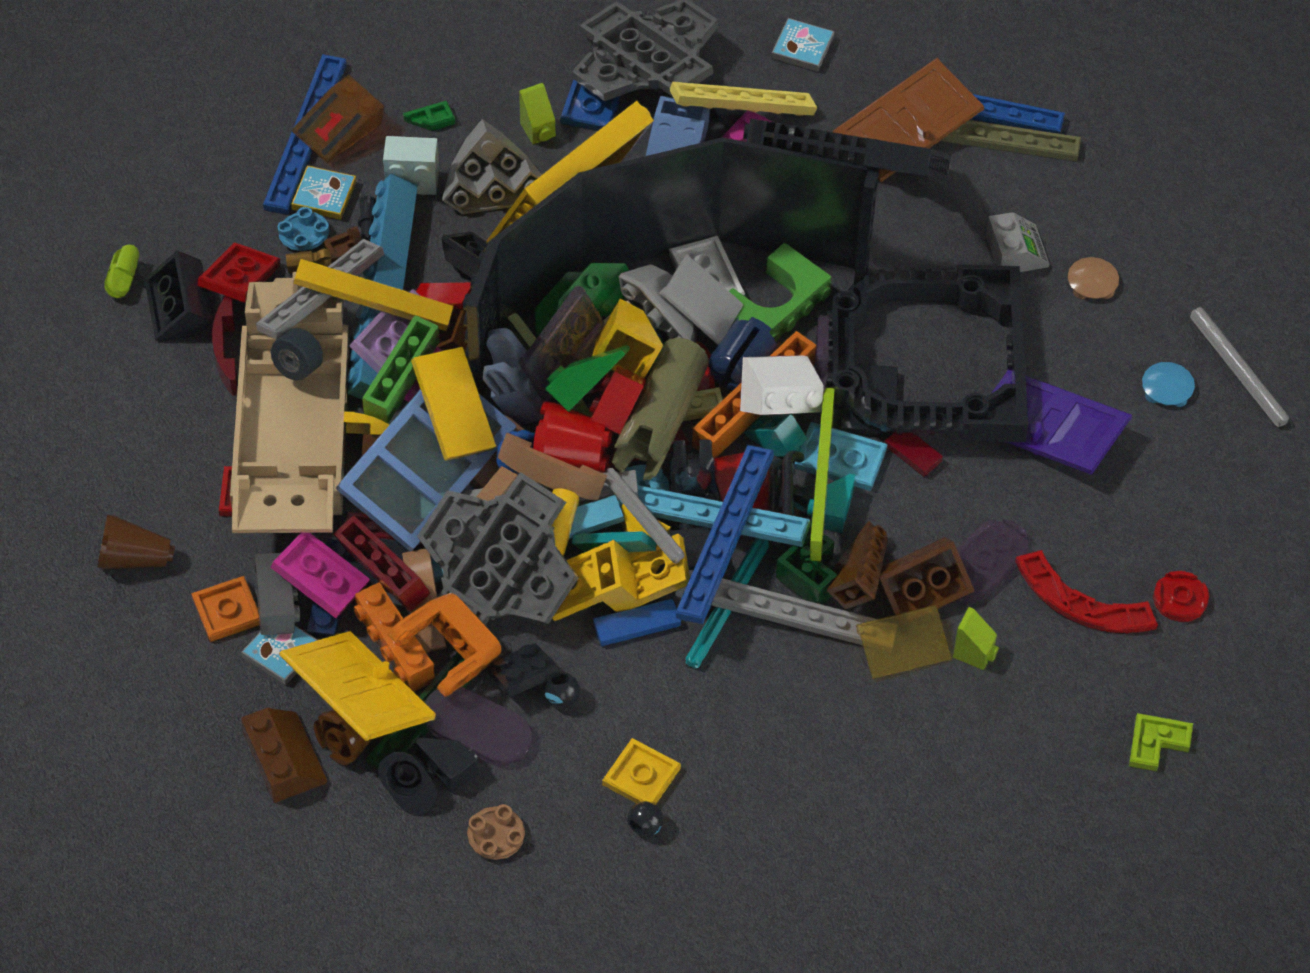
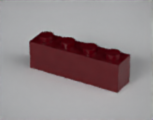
M354 515L333 533L345 551L380 582L409 612L431 594L421 578Z

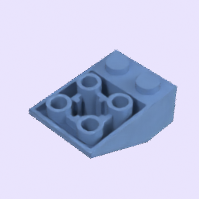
M660 96L646 156L704 142L709 126L710 109L702 106L684 107L676 104L674 98Z

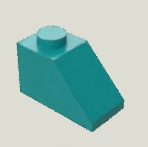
M792 414L761 415L744 431L747 437L761 447L773 450L774 456H784L788 451L792 450L800 451V446L807 440Z
M848 474L827 485L824 530L838 533L843 532L854 491L855 474ZM810 499L807 515L811 516V527L814 507L813 499Z

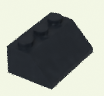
M472 231L443 235L441 241L445 260L453 265L455 271L472 278L474 272L478 273L479 254L481 251L485 252L488 242Z
M178 250L144 279L154 336L158 342L196 336L213 322L207 289L198 286V278L204 273L202 262L200 259Z

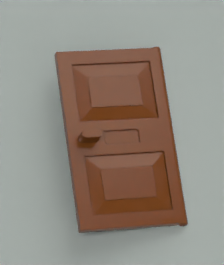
M936 58L838 126L833 132L930 148L983 111L984 105L940 62L939 58ZM879 169L878 180L880 182L884 181L894 174L895 171Z

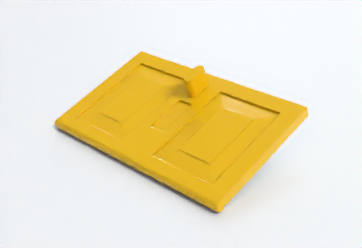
M351 631L279 652V656L365 741L435 720L436 713L389 669L390 663L387 661L382 662Z

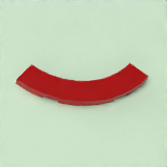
M1042 550L1016 557L1015 562L1030 588L1049 607L1064 617L1086 627L1114 633H1136L1157 629L1158 624L1148 601L1133 604L1113 603L1112 605L1101 603L1076 589H1071L1062 582L1061 577L1053 570Z

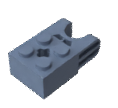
M507 328L490 330L487 335V347L492 355L493 365L484 366L483 380L492 390L491 398L503 413L513 419L518 425L538 422L540 419L543 420L544 414H540L542 404L547 402L545 389L549 385L547 373L542 371L536 359L528 353L512 331Z

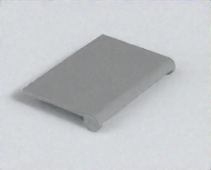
M687 254L683 257L667 286L659 293L708 335L716 345H719L743 306V303Z

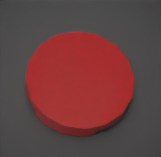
M1172 571L1157 581L1153 594L1154 604L1158 611L1170 620L1178 622L1193 621L1199 618L1207 608L1209 600L1208 588L1193 573Z

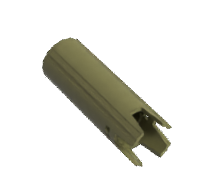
M671 338L664 342L615 444L617 449L612 463L621 473L626 470L634 458L647 461L643 480H651L659 472L709 365L705 350L697 343L684 338Z

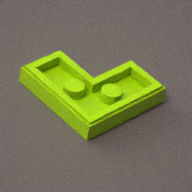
M1137 713L1129 766L1157 771L1161 747L1189 752L1193 723Z

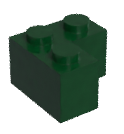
M811 528L807 533L803 547L793 545L777 560L776 578L804 600L823 605L832 596L827 589L837 577V574L826 566L833 560L835 542L823 533L821 561H811Z

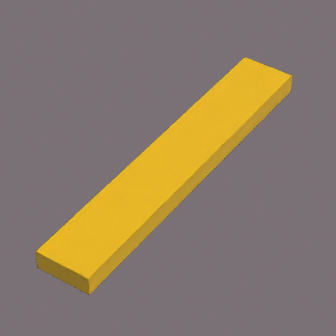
M300 259L293 284L405 319L412 320L416 315L438 325L439 329L444 331L447 330L453 309L452 305L304 259Z

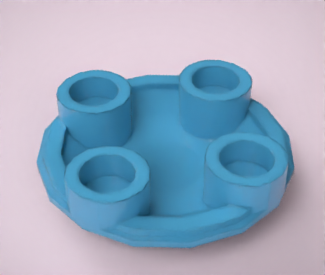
M309 207L300 208L297 213L288 216L277 226L279 239L283 245L297 251L312 250L320 246L327 239L330 232L326 219L320 214L312 212V209Z
M1160 362L1152 365L1145 371L1142 378L1145 398L1151 403L1157 402L1163 405L1182 407L1186 405L1187 400L1192 396L1195 389L1194 378L1190 372L1183 366L1172 362Z

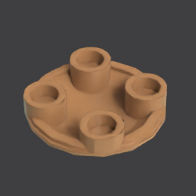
M1088 257L1073 263L1068 272V281L1073 289L1074 296L1079 299H1109L1113 297L1118 287L1119 275L1111 263L1101 258Z
M502 804L484 808L469 819L467 831L469 844L476 853L484 858L494 860L508 858L516 853L523 844L525 835L523 822L508 805Z

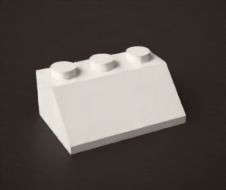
M808 356L743 357L740 411L759 415L822 412L824 385Z

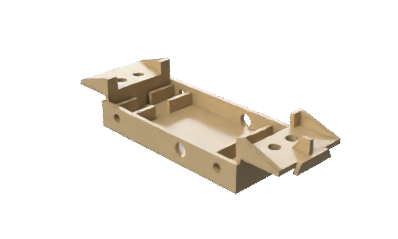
M293 272L292 278H275L273 282H249L245 307L247 326H242L230 490L232 533L333 532V515H342L343 495L336 490V486L344 478L346 422L343 421L344 411L347 412V375L349 373L350 358L348 325H343L344 299L331 296L292 327L304 329L312 334L319 342L323 352L321 366L303 380L294 381L288 379L277 370L271 359L270 352L272 344L276 339L257 331L256 326L258 321L302 288V286L293 284L296 272Z

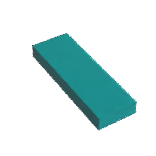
M643 531L573 535L572 544L583 552H587L612 540H615L628 552L656 551L657 546L656 542Z

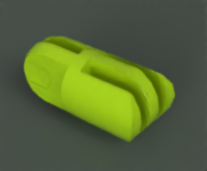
M125 245L113 255L104 282L106 293L113 298L124 297L130 290L139 259V251L134 245Z

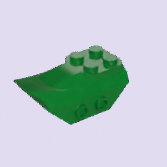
M590 263L583 272H566L534 308L535 338L556 365L561 363L575 337L588 330L603 316L607 318L611 315L619 299H625L621 292L619 276L621 273L630 271L626 264Z

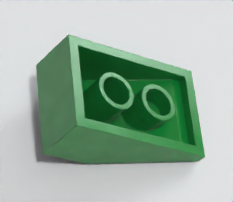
M625 345L571 363L566 368L561 365L547 379L550 384L545 389L569 412L631 348Z

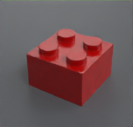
M617 365L615 371L610 369L601 385L605 389L603 395L597 393L589 409L593 413L591 420L605 424L606 428L620 434L644 387L646 379Z

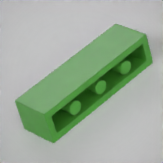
M416 315L413 317L362 398L365 415L375 417L389 424L417 379L411 360L414 357L432 354L440 342L438 325Z

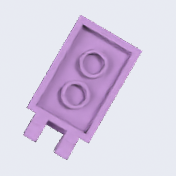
M414 289L410 291V293L419 295ZM381 311L349 346L378 373L411 320Z

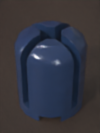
M751 317L749 321L737 318L710 356L708 370L713 379L722 386L731 374V381L727 386V390L733 391L742 383L743 357H769L780 347V341L776 344L775 339L769 333L771 328L754 317Z

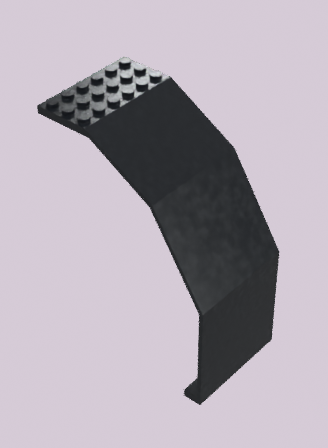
M722 137L579 172L488 242L485 252L481 251L479 254L478 273H473L470 283L471 293L465 295L463 310H467L464 317V326L467 327L465 342L468 343L465 356L469 359L468 364L478 394L484 397L487 384L483 380L484 366L493 365L492 355L487 347L488 332L498 328H507L511 331L508 320L510 315L516 313L524 321L534 313V308L566 272H583L590 263L628 264L668 254L671 248L718 236L722 242L772 252L777 250L783 243H786L807 259L855 268L853 284L856 285L867 275L869 268L879 168Z

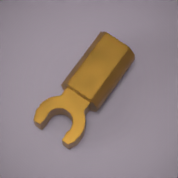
M321 249L316 253L306 251L286 254L288 273L297 272L300 259L326 267L332 264L330 249Z

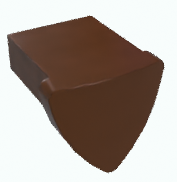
M357 226L347 229L345 233L324 240V248L330 249L332 263L361 241L359 229Z

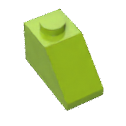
M540 83L520 90V124L531 143L536 144L556 137L555 117L544 84Z
M968 607L958 627L953 658L984 670L988 661L993 662L999 649L995 645L997 634L973 608Z

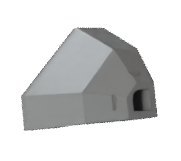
M482 119L467 136L452 162L442 200L461 214L512 207L522 191L542 174L524 152L503 133Z
M652 264L621 273L619 282L622 295L628 300H634L643 305L644 313L653 328L666 332L668 340L671 338H684L696 343L699 328L659 294L672 278L670 273Z

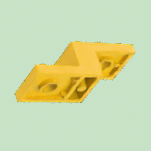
M680 534L671 536L685 554L684 558L678 563H673L658 545L656 546V551L633 552L630 554L615 540L566 560L579 578L575 588L570 590L552 619L557 621L602 601L618 613L639 607L686 587L690 580L684 538ZM665 564L664 570L656 574L660 565Z

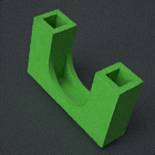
M783 243L767 257L766 274L791 292L793 297L789 302L779 307H762L750 301L734 288L729 290L732 295L743 303L734 322L737 318L749 321L751 317H754L771 328L769 333L776 343L783 333L791 331L800 318L808 316L818 302L826 300L831 293L832 276L786 243Z

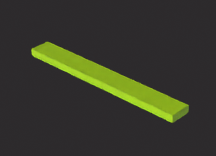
M825 388L823 392L810 541L811 561H821L834 413V388Z

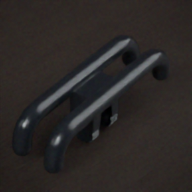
M795 450L788 451L783 456V460L777 459L772 461L768 470V511L780 512L791 516L795 515L801 518L808 516L807 509L803 508V505H806L808 502V496L793 488V461L803 462L805 459L803 453ZM779 470L782 471V486L778 488ZM771 541L773 546L781 553H785L791 548L789 544Z

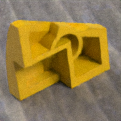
M344 411L343 422H346V433L381 435L389 426L388 423L375 417Z

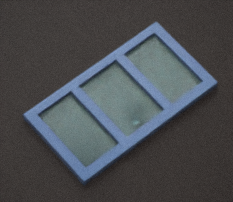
M420 389L336 486V490L406 549L412 551L420 542L417 535L447 490L461 493L495 453L499 442L505 438L506 433L513 431L516 425L479 394L496 448L445 461Z

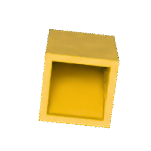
M619 299L595 341L592 356L628 345L631 349L611 370L615 371L617 365L645 378L661 351L663 344L644 311Z

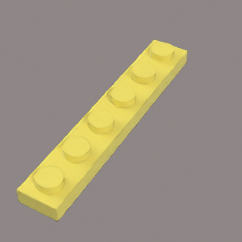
M672 82L670 92L676 104L684 107L702 106L708 109L714 107L732 111L739 109L751 112H772L774 114L788 113L797 116H814L817 109L809 93Z

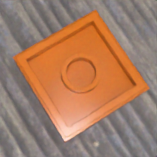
M244 576L191 593L210 642L260 625L258 608Z

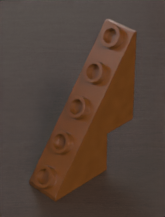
M870 521L866 523L832 569L837 574V577L827 591L845 609L873 600L876 596L888 539L884 528L878 524L874 526Z

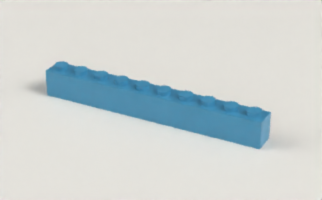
M392 173L384 181L381 180L376 187L375 194L377 199L372 209L374 219L369 229V235H371L370 242L383 247L384 255L365 269L363 276H365V279L403 290L418 185ZM360 305L356 317L359 319L353 339H356L381 311ZM352 350L350 355L352 365L347 375V382H349L347 393L362 399L378 373Z

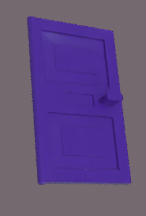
M1007 370L992 393L1004 384H1012V370ZM1026 376L1028 412L1026 442L1007 443L1033 452L1034 455L1044 456L1092 475L1125 426L1132 419V415Z

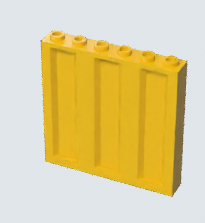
M638 101L634 102L522 191L486 242H489L579 172L622 162L654 120L650 112L641 106Z

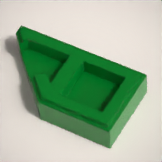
M447 100L403 113L404 122L430 131L455 124V117Z

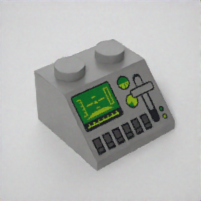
M1014 212L989 216L986 238L996 266H1020V272L1049 267V261L1036 224Z

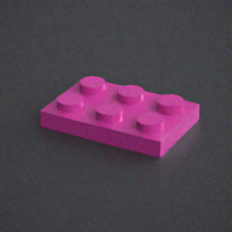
M300 533L273 561L270 567L335 618L355 599V594L362 591L370 581L367 576L311 533Z

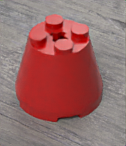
M544 402L542 404L540 414L545 415L544 419H540L539 425L536 426L533 449L579 469L582 465L605 473L611 464V455L607 454L609 444L613 442L614 431L606 428L605 424L591 420L592 417L572 409L568 412L560 404Z

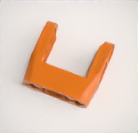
M453 593L430 600L398 622L388 633V636L396 644L404 643L433 624L465 659L451 669L447 677L437 686V689L444 697L449 696L480 674L502 651L497 638L464 602Z

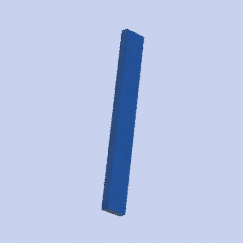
M322 54L263 203L265 211L289 214L292 201L319 137L315 130L317 127L322 129L331 104L302 135L297 131L334 92L336 93L347 65L345 58Z
M747 445L675 612L676 619L699 624L704 623L774 458L773 450Z

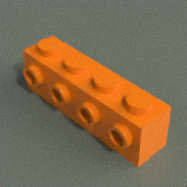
M380 582L356 593V606L353 607L355 615L360 622H364L371 640L377 642L385 661L390 662L394 668L395 675L413 692L428 686L435 678L434 664L417 638L413 636L404 643L396 644L388 636L389 631L403 617Z

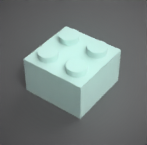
M386 136L383 156L384 178L386 179L392 173L418 185L417 194L436 195L439 176L437 138Z

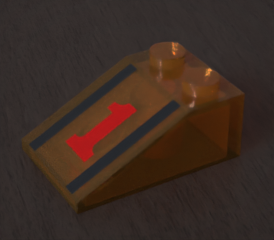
M348 75L325 93L294 126L292 132L323 160L329 163L381 125L385 106Z

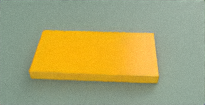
M463 347L414 357L411 362L444 460L448 461L494 450L496 444Z

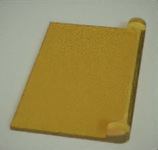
M936 605L856 625L872 679L951 660Z

